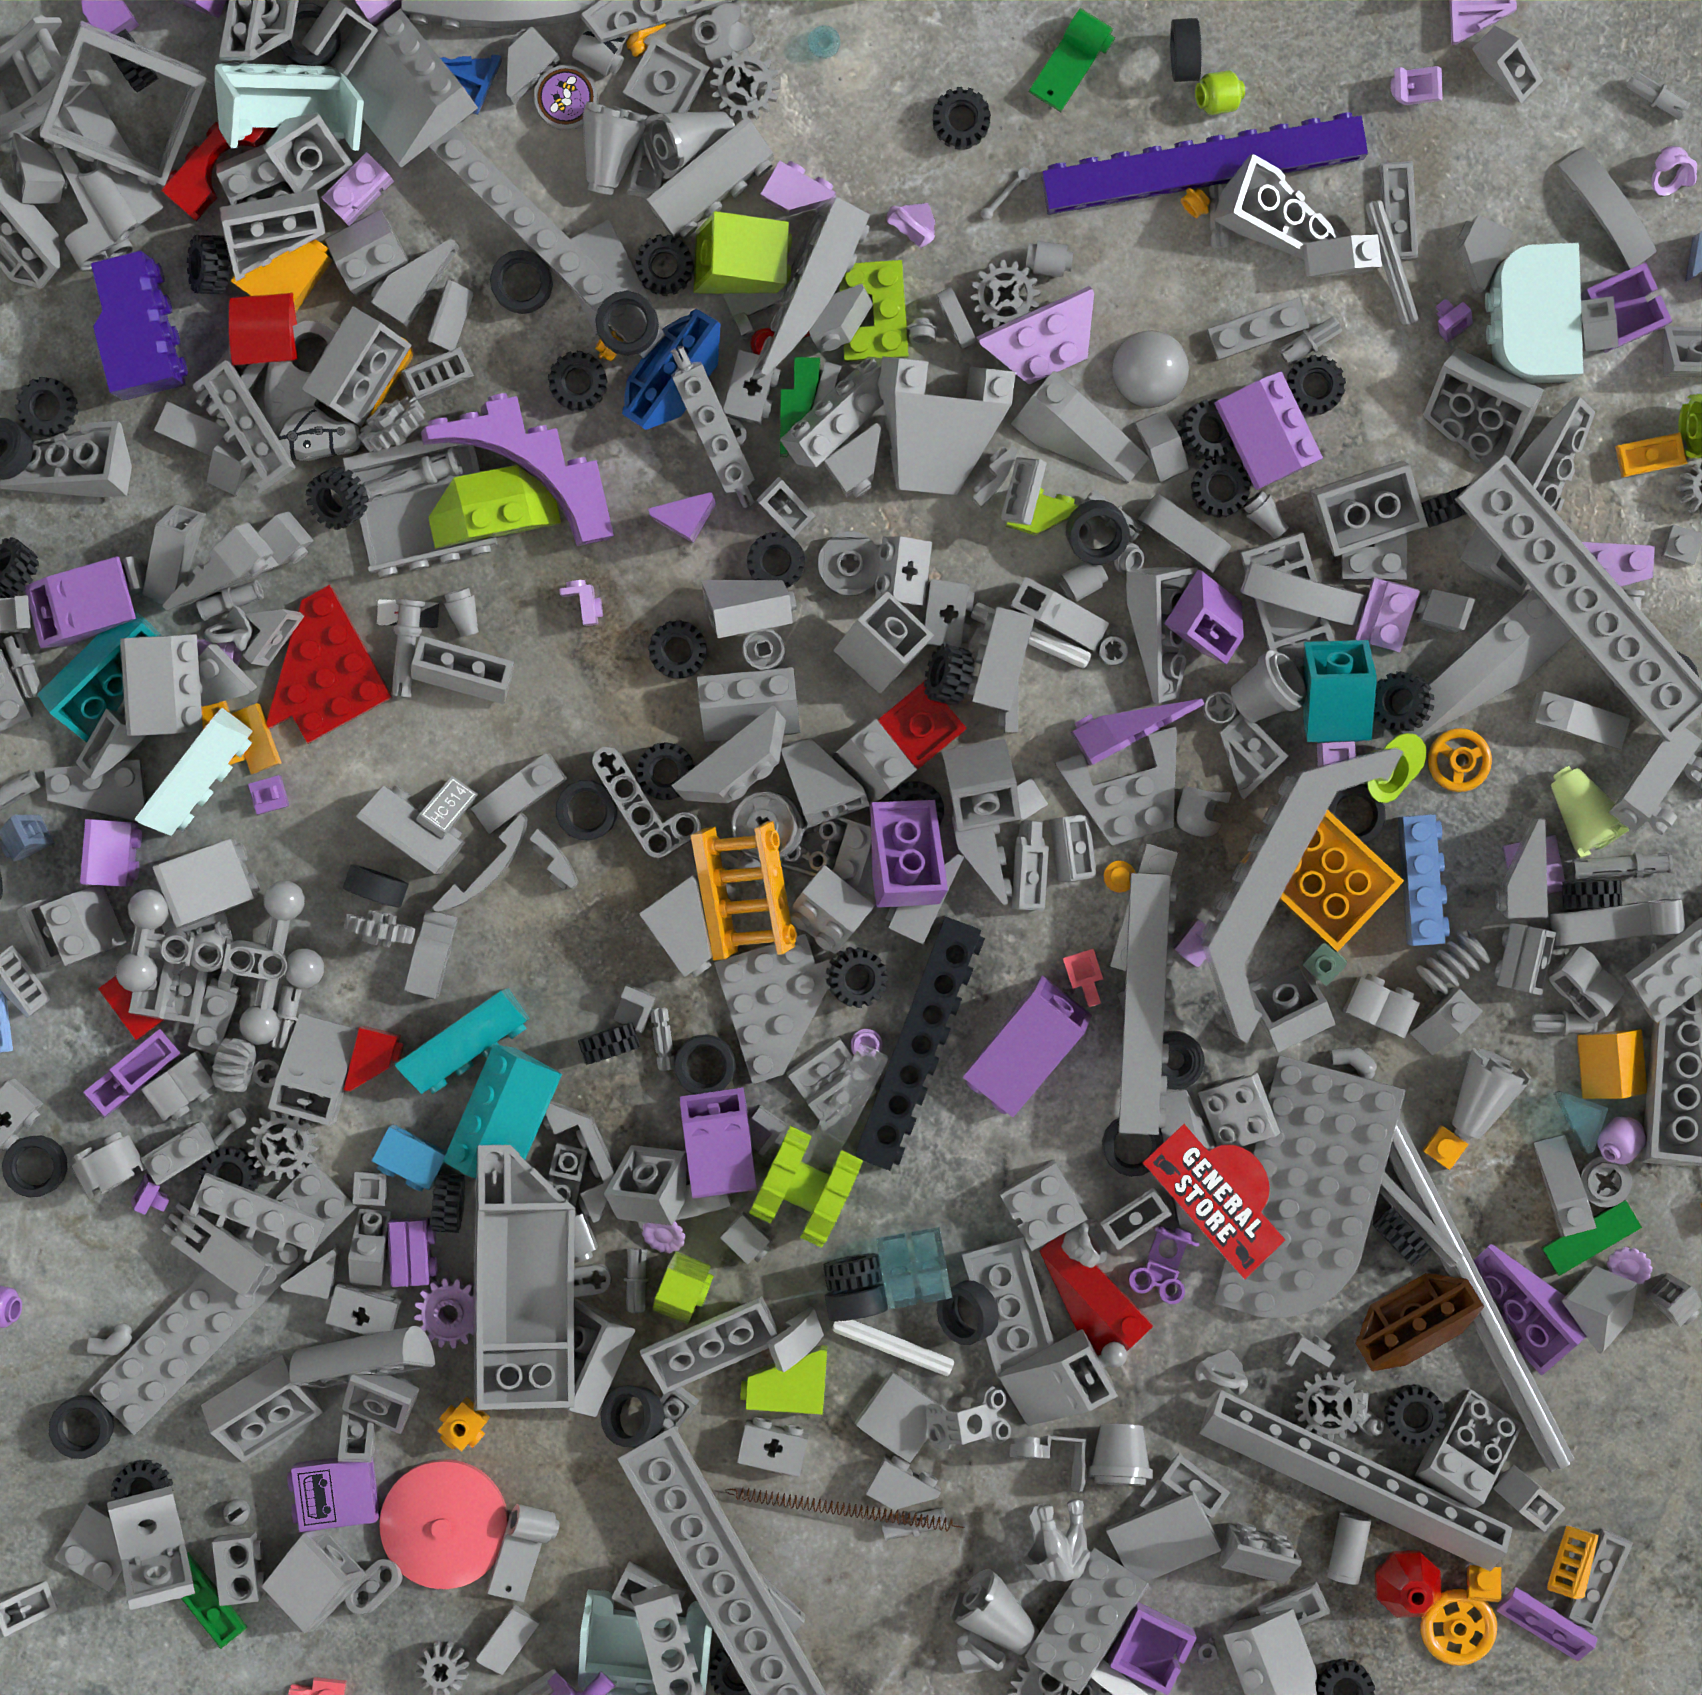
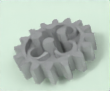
M368 910L367 916L346 914L343 927L347 931L363 934V942L372 945L379 944L384 947H390L391 941L411 944L415 928L396 923L397 916L374 910Z

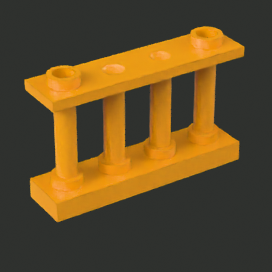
M768 821L754 828L755 835L720 839L717 836L715 827L703 828L690 835L713 960L728 958L738 952V945L775 942L777 955L784 954L796 946L797 934L794 925L791 923L778 850L780 839L778 832L774 828L773 821ZM758 848L761 867L725 870L723 868L720 855L722 851ZM764 880L767 898L731 901L728 899L727 883ZM769 911L772 924L771 930L738 933L734 930L732 914Z

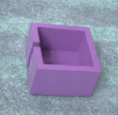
M1646 262L1594 285L1581 293V301L1613 296L1619 344L1616 348L1673 322L1661 295L1649 302L1645 298L1658 289ZM1609 348L1603 350L1604 353H1608L1616 348Z
M1138 1602L1122 1627L1108 1656L1110 1668L1163 1694L1169 1695L1181 1671L1178 1661L1183 1664L1185 1663L1197 1637L1193 1628Z

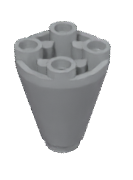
M586 101L583 111L586 181L589 182L588 190L613 195L614 188L618 187L646 129L644 123L648 118L647 115L635 113L632 110L613 106V108H608L602 104Z

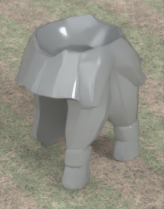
M1074 1499L1067 1503L1071 1525L1066 1536L1056 1528L1055 1520L1053 1519V1507L1051 1505L1043 1503L1030 1507L1026 1517L1033 1530V1543L1022 1562L1037 1581L1039 1579H1045L1049 1582L1054 1580L1068 1581L1070 1579H1078L1083 1574L1086 1563L1091 1557V1552L1087 1550V1537L1083 1527L1082 1512L1084 1504L1082 1500Z

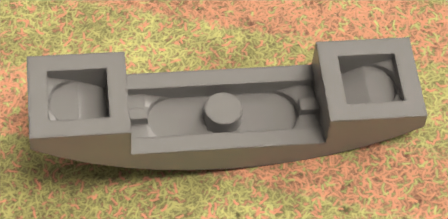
M1582 147L1556 166L1574 192L1578 191L1613 241V244H1611L1612 248L1628 270L1638 266L1657 252L1644 225L1625 195L1607 171L1585 147Z
M1251 561L1240 591L1248 596L1282 607L1354 626L1357 625L1367 596L1341 587H1334L1285 573L1279 569Z
M520 814L498 837L507 847L466 891L459 884H454L432 908L439 912L457 907L475 898L490 887L507 869L519 850L527 828L528 818L524 814Z

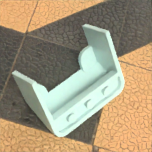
M221 63L215 66L214 81L219 130L231 148H237L238 140H243L245 136L250 135L252 127L279 128L285 119L319 113L337 141L345 139L352 150L359 151L364 100L347 77L336 68L328 66Z

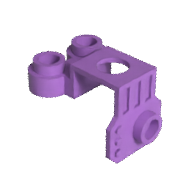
M1161 1225L1159 1227L1155 1226L1154 1229L1157 1233L1146 1260V1267L1138 1266L1133 1268L1129 1273L1128 1281L1131 1288L1137 1293H1147L1156 1285L1159 1287V1295L1164 1302L1177 1304L1185 1296L1184 1285L1177 1279L1179 1264L1187 1243L1199 1247V1242L1193 1239L1195 1234L1178 1227L1176 1230H1172ZM1170 1239L1177 1244V1253L1173 1257L1165 1258L1160 1255L1159 1245L1163 1240ZM1144 1273L1147 1276L1144 1284H1137L1135 1282L1137 1274ZM1174 1284L1177 1286V1291L1174 1295L1166 1294L1165 1288L1167 1285Z

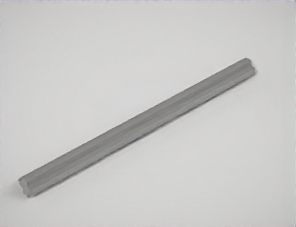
M1399 1117L1388 1159L1407 1196L1463 1254L1462 1260L1452 1268L1448 1267L1441 1258L1440 1260L1449 1277L1468 1279L1482 1301L1484 1309L1472 1323L1548 1471L1553 1472L1558 1468L1563 1469L1569 1466V1462L1575 1460Z

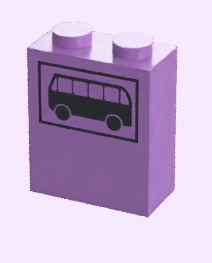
M338 1457L297 1462L287 1475L288 1488L290 1492H294L296 1503L292 1504V1519L294 1524L298 1523L299 1532L375 1523L380 1517L373 1457L371 1463L339 1462Z

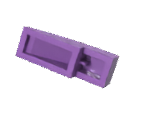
M159 1029L83 1092V1096L99 1115L105 1119L180 1055V1052Z

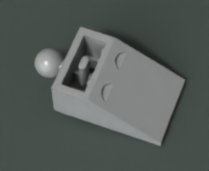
M1081 1329L999 1373L998 1377L1027 1426L1089 1412L1118 1397L1112 1379L1105 1367H1121L1127 1360V1350L1118 1342H1110L1105 1345L1102 1354L1098 1356L1085 1332Z

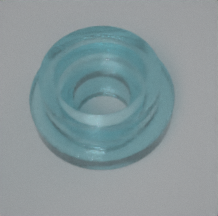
M818 26L809 35V49L818 58H830L840 48V36L830 26ZM821 38H828L831 43L828 47L822 48L818 42Z

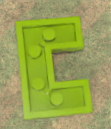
M902 260L855 263L851 271L846 272L839 283L840 291L859 284L864 285L868 295L872 296L874 326L859 327L849 343L843 344L844 361H863L867 357L883 358V356L908 358Z

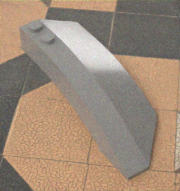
M511 1145L477 1146L473 1313L474 1411L575 1408L574 1245L576 1209L535 1168H532Z

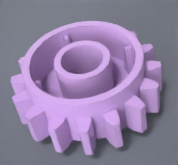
M448 1276L444 1277L442 1285H439L434 1280L430 1284L432 1292L424 1289L420 1293L425 1301L421 1300L415 1303V1307L421 1309L422 1312L416 1314L414 1319L423 1321V1325L420 1328L430 1333L428 1335L430 1341L438 1338L439 1347L442 1348L446 1341H450L451 1347L456 1348L458 1339H461L466 1345L470 1341L468 1333L474 1335V1293L471 1291L473 1284L462 1285V1278L460 1277L454 1283H450ZM443 1306H454L458 1312L457 1319L451 1320L446 1318L443 1314Z

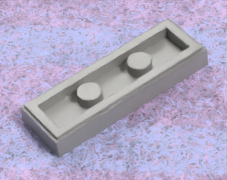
M1413 161L1380 163L1381 201L1383 202L1400 260H1416L1418 258Z
M1601 1528L1585 1597L1579 1599L1571 1598L1564 1614L1566 1619L1596 1631L1631 1550L1632 1541Z

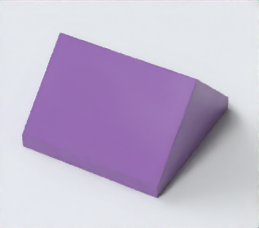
M709 492L648 508L654 521L694 543L713 511L716 502L713 494Z

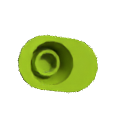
M1404 733L1398 735L1383 748H1397L1403 751L1388 781H1376L1373 779L1362 783L1376 801L1388 803L1395 800L1423 768L1426 760V746L1423 740L1416 734Z

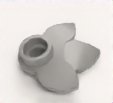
M732 3L717 6L711 15L699 17L692 26L693 40L697 45L705 48L709 61L720 68H723L720 58L724 57L730 61L731 51H742L744 48L750 47L756 40L752 31L744 24L738 22L741 6ZM705 27H711L714 30V34L710 38H705L702 36V30Z

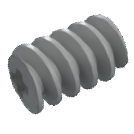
M1467 930L1469 938L1461 933L1457 935L1459 946L1451 941L1446 943L1449 953L1441 949L1437 950L1438 961L1428 957L1426 959L1428 969L1421 965L1416 967V971L1435 995H1437L1436 991L1438 990L1448 995L1449 991L1446 985L1448 982L1458 987V974L1466 979L1470 978L1467 967L1479 971L1478 959L1483 960L1487 964L1490 962L1485 949L1470 931Z

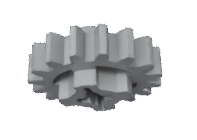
M744 48L743 56L738 57L735 50L731 51L730 61L724 57L720 58L722 69H713V74L718 79L711 80L710 87L718 89V91L712 94L713 100H722L719 110L723 111L729 108L732 119L737 113L741 114L742 120L747 117V114L752 113L753 117L757 120L759 119L760 109L767 113L770 111L768 101L777 102L778 96L772 93V91L779 90L780 83L772 80L778 76V71H769L772 61L770 59L764 62L760 61L761 52L759 51L756 52L754 57H750L748 48ZM745 64L754 66L757 69H759V71L754 72L752 70H749L745 67ZM733 69L734 76L732 81L723 86L725 76ZM740 73L747 83H751L750 97L743 87L738 88L740 86ZM767 84L764 96L758 101L756 95L758 89L763 88ZM737 98L743 101L746 106L736 104L731 99Z
M1001 260L1000 268L996 269L990 263L988 265V274L982 271L978 273V277L982 282H973L972 288L978 291V294L971 295L970 299L971 302L979 303L974 308V313L980 314L983 312L984 316L981 323L985 324L991 320L993 321V329H995L1000 324H1006L1030 313L1029 309H1038L1039 303L1034 301L1033 298L1039 297L1041 292L1040 290L1032 289L1038 280L1037 278H1027L1030 270L1028 267L1019 271L1017 270V261L1009 268L1005 260ZM1002 275L1013 276L1010 280L1000 281L996 278ZM1023 285L1027 292L1026 304L1019 297V290ZM1013 287L1012 301L1006 299L998 305L999 291L1001 290L1005 293ZM985 288L992 294V302L988 307L984 300ZM1002 311H1012L1015 315L1003 317L998 314Z
M405 396L401 401L396 399L393 403L389 404L385 402L377 407V411L365 422L367 426L359 430L361 434L358 437L369 452L373 450L378 452L383 447L386 450L390 445L399 446L406 441L411 432L418 428L417 422L424 419L423 414L425 410L414 396L410 399L408 396Z
M277 1111L271 1112V1120L265 1116L261 1117L259 1120L262 1127L253 1126L251 1128L256 1137L247 1140V1143L255 1146V1149L248 1153L249 1156H257L258 1158L254 1167L265 1166V1176L274 1171L276 1180L282 1179L285 1172L289 1179L294 1178L296 1175L295 1169L300 1173H304L306 1171L304 1162L312 1164L315 1161L310 1152L319 1150V1146L311 1142V1140L318 1137V1134L309 1133L308 1131L312 1122L302 1124V1118H291V1115L285 1113L280 1117ZM275 1124H287L283 1131L280 1132L269 1129ZM298 1132L302 1136L304 1147L299 1144ZM286 1138V1146L289 1149L281 1152L279 1150L280 1144L277 1140ZM263 1143L267 1145L268 1157L263 1150ZM289 1157L292 1160H297L291 1165H279L284 1158Z
M1328 1370L1325 1378L1319 1372H1316L1314 1383L1309 1379L1304 1381V1385L1308 1390L1299 1389L1297 1393L1303 1399V1401L1296 1402L1295 1404L1296 1409L1303 1410V1413L1297 1419L1298 1421L1307 1420L1308 1424L1305 1428L1307 1431H1311L1314 1428L1317 1430L1316 1435L1322 1437L1323 1433L1328 1434V1439L1333 1442L1335 1434H1339L1344 1440L1347 1437V1429L1354 1433L1357 1431L1354 1421L1363 1422L1364 1416L1358 1410L1365 1409L1366 1403L1358 1401V1399L1363 1396L1364 1392L1363 1390L1354 1391L1353 1388L1356 1380L1353 1379L1348 1383L1345 1382L1344 1372H1341L1338 1378L1333 1376L1332 1370ZM1334 1385L1339 1388L1337 1390H1326L1323 1386ZM1310 1396L1317 1404V1410L1313 1415L1309 1408ZM1348 1397H1350L1352 1402L1351 1415L1345 1409L1344 1402ZM1325 1400L1329 1403L1335 1400L1337 1402L1336 1411L1334 1409L1326 1411L1324 1409ZM1325 1421H1335L1338 1425L1327 1426L1323 1423Z

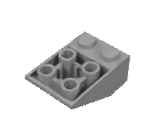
M267 143L216 164V174L231 205L294 193L265 152L264 147Z
M797 804L804 817V833L796 849L791 854L780 859L781 866L815 877L825 865L855 890L874 895L871 827L837 817L809 828L801 805Z
M300 1013L278 1071L268 1109L327 1126L335 1124L345 1092L344 1086L358 1029Z
M1469 1389L1446 1422L1444 1429H1441L1439 1432L1440 1435L1435 1438L1427 1450L1415 1477L1439 1493L1474 1509L1484 1504L1523 1424L1472 1389Z
M1237 1522V1526L1228 1524L1218 1560L1222 1568L1282 1584L1293 1575L1302 1562L1292 1542L1287 1539L1286 1534L1275 1530H1269L1268 1534L1256 1531V1526L1245 1522Z

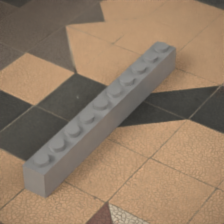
M455 126L427 147L596 313L607 297L615 292L622 291ZM630 304L620 305L614 309L608 321V325L626 343L640 338L645 332L647 324L642 310ZM660 327L652 345L638 354L643 359L665 337Z
M1220 1390L1206 1410L1199 1434L1488 1571H1491L1507 1554L1513 1529L1511 1526L1223 1390Z

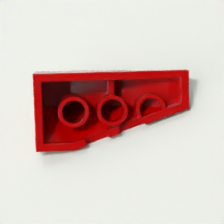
M1066 1232L1047 1242L1039 1252L1077 1332L1083 1329L1098 1356L1102 1354L1105 1345L1110 1342H1118L1128 1351L1153 1327L1151 1321L1097 1265L1089 1268L1082 1265L1079 1261L1069 1258L1061 1247L1064 1243Z

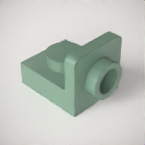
M1323 942L1317 949L1314 947L1310 949L1304 956L1302 965L1325 986H1328L1345 968L1347 960L1327 942Z

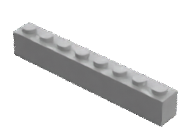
M1131 873L1119 1133L1159 1135V1128H1165L1166 1108H1160V1095L1167 1094V1076H1161L1162 1063H1168L1169 1044L1163 1043V1030L1169 1031L1170 1011H1164L1165 998H1171L1172 979H1166V966L1173 965V947L1167 946L1168 933L1174 934L1175 914H1169V901H1176V882H1170L1171 875Z

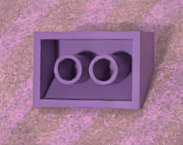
M1282 371L1260 379L1214 402L1256 490L1299 472L1323 459Z

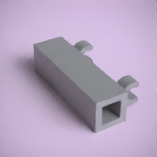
M1686 728L1678 733L1670 742L1660 737L1609 813L1634 832L1648 821L1655 832L1663 835L1666 829L1673 825L1677 816L1670 810L1659 807V804L1682 770L1685 771L1686 776L1691 781L1699 782L1702 777V757H1696L1694 753L1702 740Z

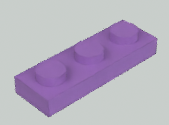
M1517 1587L1499 1601L1497 1612L1576 1661L1581 1660L1595 1648L1597 1637Z

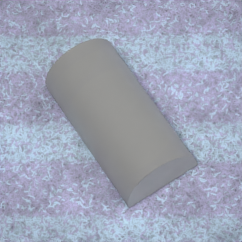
M410 1326L298 1349L291 1358L289 1379L292 1385L328 1388L348 1384L352 1375L389 1376L430 1368L435 1365V1359L426 1333L418 1326Z

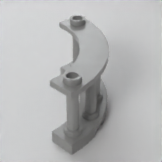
M38 16L32 18L14 38L0 47V72L16 64L32 96L23 104L12 109L0 86V145L11 141L13 133L24 135L43 123L64 67V62L51 38V35L62 24L60 17ZM40 46L55 73L54 79L43 89L27 59V56ZM87 71L73 72L62 101L64 106L67 107L91 83Z

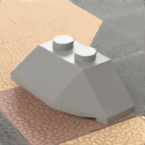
M229 0L219 58L221 60H253L291 39L298 0Z
M0 178V268L12 282L34 286L39 289L43 288L60 268L59 234L33 203L21 204L17 185Z
M774 705L674 783L672 787L685 801L728 804L732 800L739 799L747 792L748 787L757 780L766 778L773 768L779 764L786 720Z

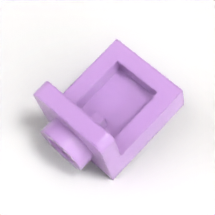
M1434 66L1405 70L1402 67L1394 69L1395 77L1391 79V92L1396 101L1404 105L1443 101L1442 68Z
M585 580L566 582L567 588H560V595L562 597L580 596L583 625H599L598 617H603L601 598H595L594 587L586 585Z

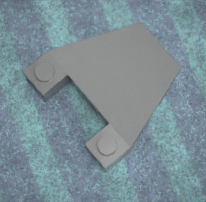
M883 356L879 392L881 400H884L887 417L884 418L886 430H889L892 446L890 448L896 489L957 495L1012 405L1016 372L970 366L966 399L925 394L928 362Z
M289 511L275 515L258 533L249 523L235 526L210 550L208 555L211 559L203 566L201 564L197 565L192 571L195 576L188 582L184 581L162 606L167 611L200 600L286 563L292 562L295 564L307 555L308 551L306 548L314 540Z

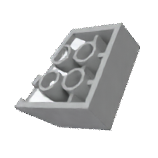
M1457 348L1442 366L1423 417L1452 442L1457 441L1470 452L1468 456L1476 464L1481 462L1489 468L1505 454L1512 461L1525 437L1544 390Z

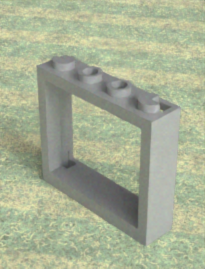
M81 21L41 125L40 137L45 138L44 142L52 144L54 148L63 149L65 146L75 150V155L84 160L94 162L96 158L106 162V167L114 172L125 174L128 171L138 175L137 179L145 184L149 183L156 186L158 183L165 186L207 79L206 72ZM85 42L190 85L158 166L54 125Z

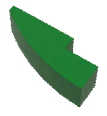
M794 357V389H781L780 439L813 408L819 386L820 358ZM780 441V457H788L789 452Z

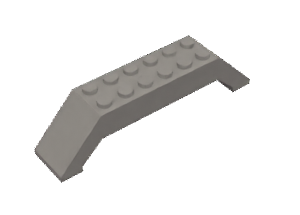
M1397 748L1383 749L1296 772L1290 777L1286 776L1278 790V793L1282 795L1277 805H1270L1262 822L1266 823L1264 830L1261 834L1256 833L1247 848V851L1251 852L1246 863L1240 862L1232 875L1231 879L1236 881L1230 892L1224 891L1217 903L1216 908L1220 912L1215 921L1209 920L1201 933V937L1204 938L1202 947L1232 1035L1240 1040L1248 1042L1262 1016V1013L1255 1010L1243 966L1337 791L1373 779L1376 781H1388L1403 751Z

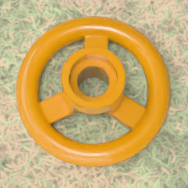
M1464 728L1451 729L1439 735L1432 743L1428 753V767L1433 779L1441 787L1453 792H1467L1477 788L1487 778L1492 765V755L1487 742L1478 733ZM1454 738H1465L1474 742L1478 747L1474 749L1467 747L1452 749L1445 743ZM1439 752L1449 758V764L1454 770L1452 781L1445 778L1439 770L1437 763ZM1459 754L1464 755L1466 758L1463 766H1459L1456 763V757ZM1482 756V766L1479 773L1473 779L1463 782L1464 773L1471 771L1476 764V758Z

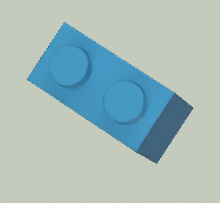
M393 1124L388 1128L372 1162L378 1164L377 1170L391 1177L397 1174L407 1179L406 1185L422 1192L424 1188L427 1190L433 1188L437 1174L441 1173L445 1165L443 1159L447 1151Z

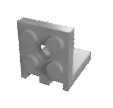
M172 1486L107 1502L121 1559L130 1611L195 1594ZM145 1519H151L154 1521V1523L148 1527L138 1526V1524Z

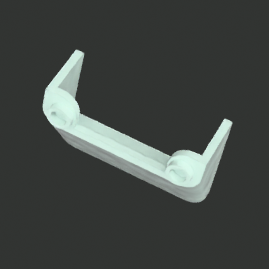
M588 1589L580 1635L579 1687L584 1691L598 1676V1673L602 1671L616 1685L606 1695H657L636 1613L615 1610L614 1600L611 1599L612 1594L610 1592ZM698 1601L690 1604L687 1610V1617L677 1618L679 1624L685 1623L690 1642L684 1644L686 1653L694 1654L698 1672L692 1673L694 1684L701 1682L705 1695L713 1627ZM665 1619L659 1620L654 1627L664 1628L670 1621ZM669 1649L662 1656L671 1658L677 1653V1650ZM676 1679L671 1682L670 1686L680 1687L684 1684L685 1680Z

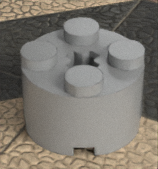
M118 1132L103 1140L104 1147L93 1152L90 1147L73 1156L76 1163L71 1165V1168L89 1200L95 1198L93 1191L99 1189L104 1194L135 1177L134 1169L139 1167L141 1173L147 1170L129 1135L123 1137L121 1132Z

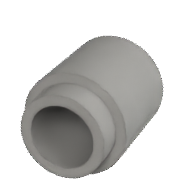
M1038 241L1037 244L1029 243L1026 268L1028 267L1030 270H1033L1035 274L1063 277L1064 271L1071 272L1073 252H1067L1068 245L1042 241Z
M1081 562L1062 573L1061 578L1063 581L1058 584L1068 600L1073 597L1078 602L1102 588V583L1109 579L1102 565Z

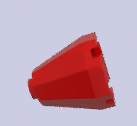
M1419 1550L1392 1551L1386 1557L1387 1560L1374 1570L1375 1597L1396 1618L1424 1617L1441 1599V1571Z

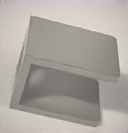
M330 0L302 40V45L316 56L319 55L346 13L358 22L330 63L339 72L347 76L378 29L339 0Z

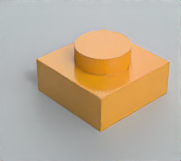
M1440 1125L1422 1151L1451 1170L1469 1144Z
M1469 1565L1467 1567V1599L1499 1602L1501 1600V1568L1494 1567L1491 1571H1488L1478 1565Z

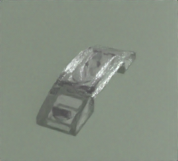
M862 1042L860 1043L819 1124L812 1134L805 1152L806 1155L829 1167L833 1166L873 1091L889 1056Z

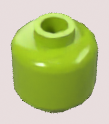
M1231 70L1204 74L1200 79V83H1197L1195 87L1196 103L1208 115L1235 112L1240 106L1241 99L1245 97L1243 81L1239 80L1237 75Z

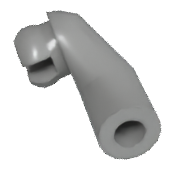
M120 1323L115 1326L114 1332L107 1339L90 1337L87 1344V1353L101 1355L119 1354L131 1342V1327Z

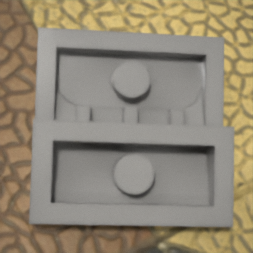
M151 952L150 957L157 965L158 976L155 983L149 989L132 993L129 1013L198 1025L208 972L200 971L191 964L187 966L185 961L179 964L169 963L163 958L162 954Z
M839 1036L786 1072L825 1129L878 1092Z
M891 1371L854 1424L880 1444L911 1463L928 1439V1424L925 1410L928 1404L939 1403Z
M1178 1453L1154 1481L1138 1505L1146 1511L1194 1491L1207 1518L1212 1519L1230 1492Z

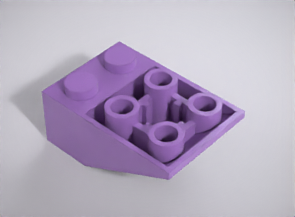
M113 557L51 575L25 586V593L28 595L29 608L40 648L69 646L136 619L120 557Z
M744 1088L681 1096L682 1124L693 1199L757 1190Z

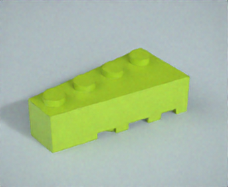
M676 1251L666 1270L652 1311L688 1324L695 1305L702 1307L714 1277V1275L708 1273L711 1265Z

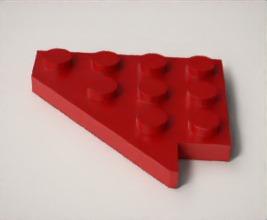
M331 585L301 600L298 612L303 614L304 617L291 635L266 722L268 729H271L293 717L308 744L393 698Z

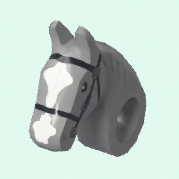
M302 321L293 326L296 348L303 340L311 337L324 339L329 344L336 334L321 322ZM295 360L269 362L264 396L265 416L291 461H311L356 452L362 445V441L358 437L361 434L360 428L355 423L331 419L317 408L319 400L302 390L311 372L299 370Z

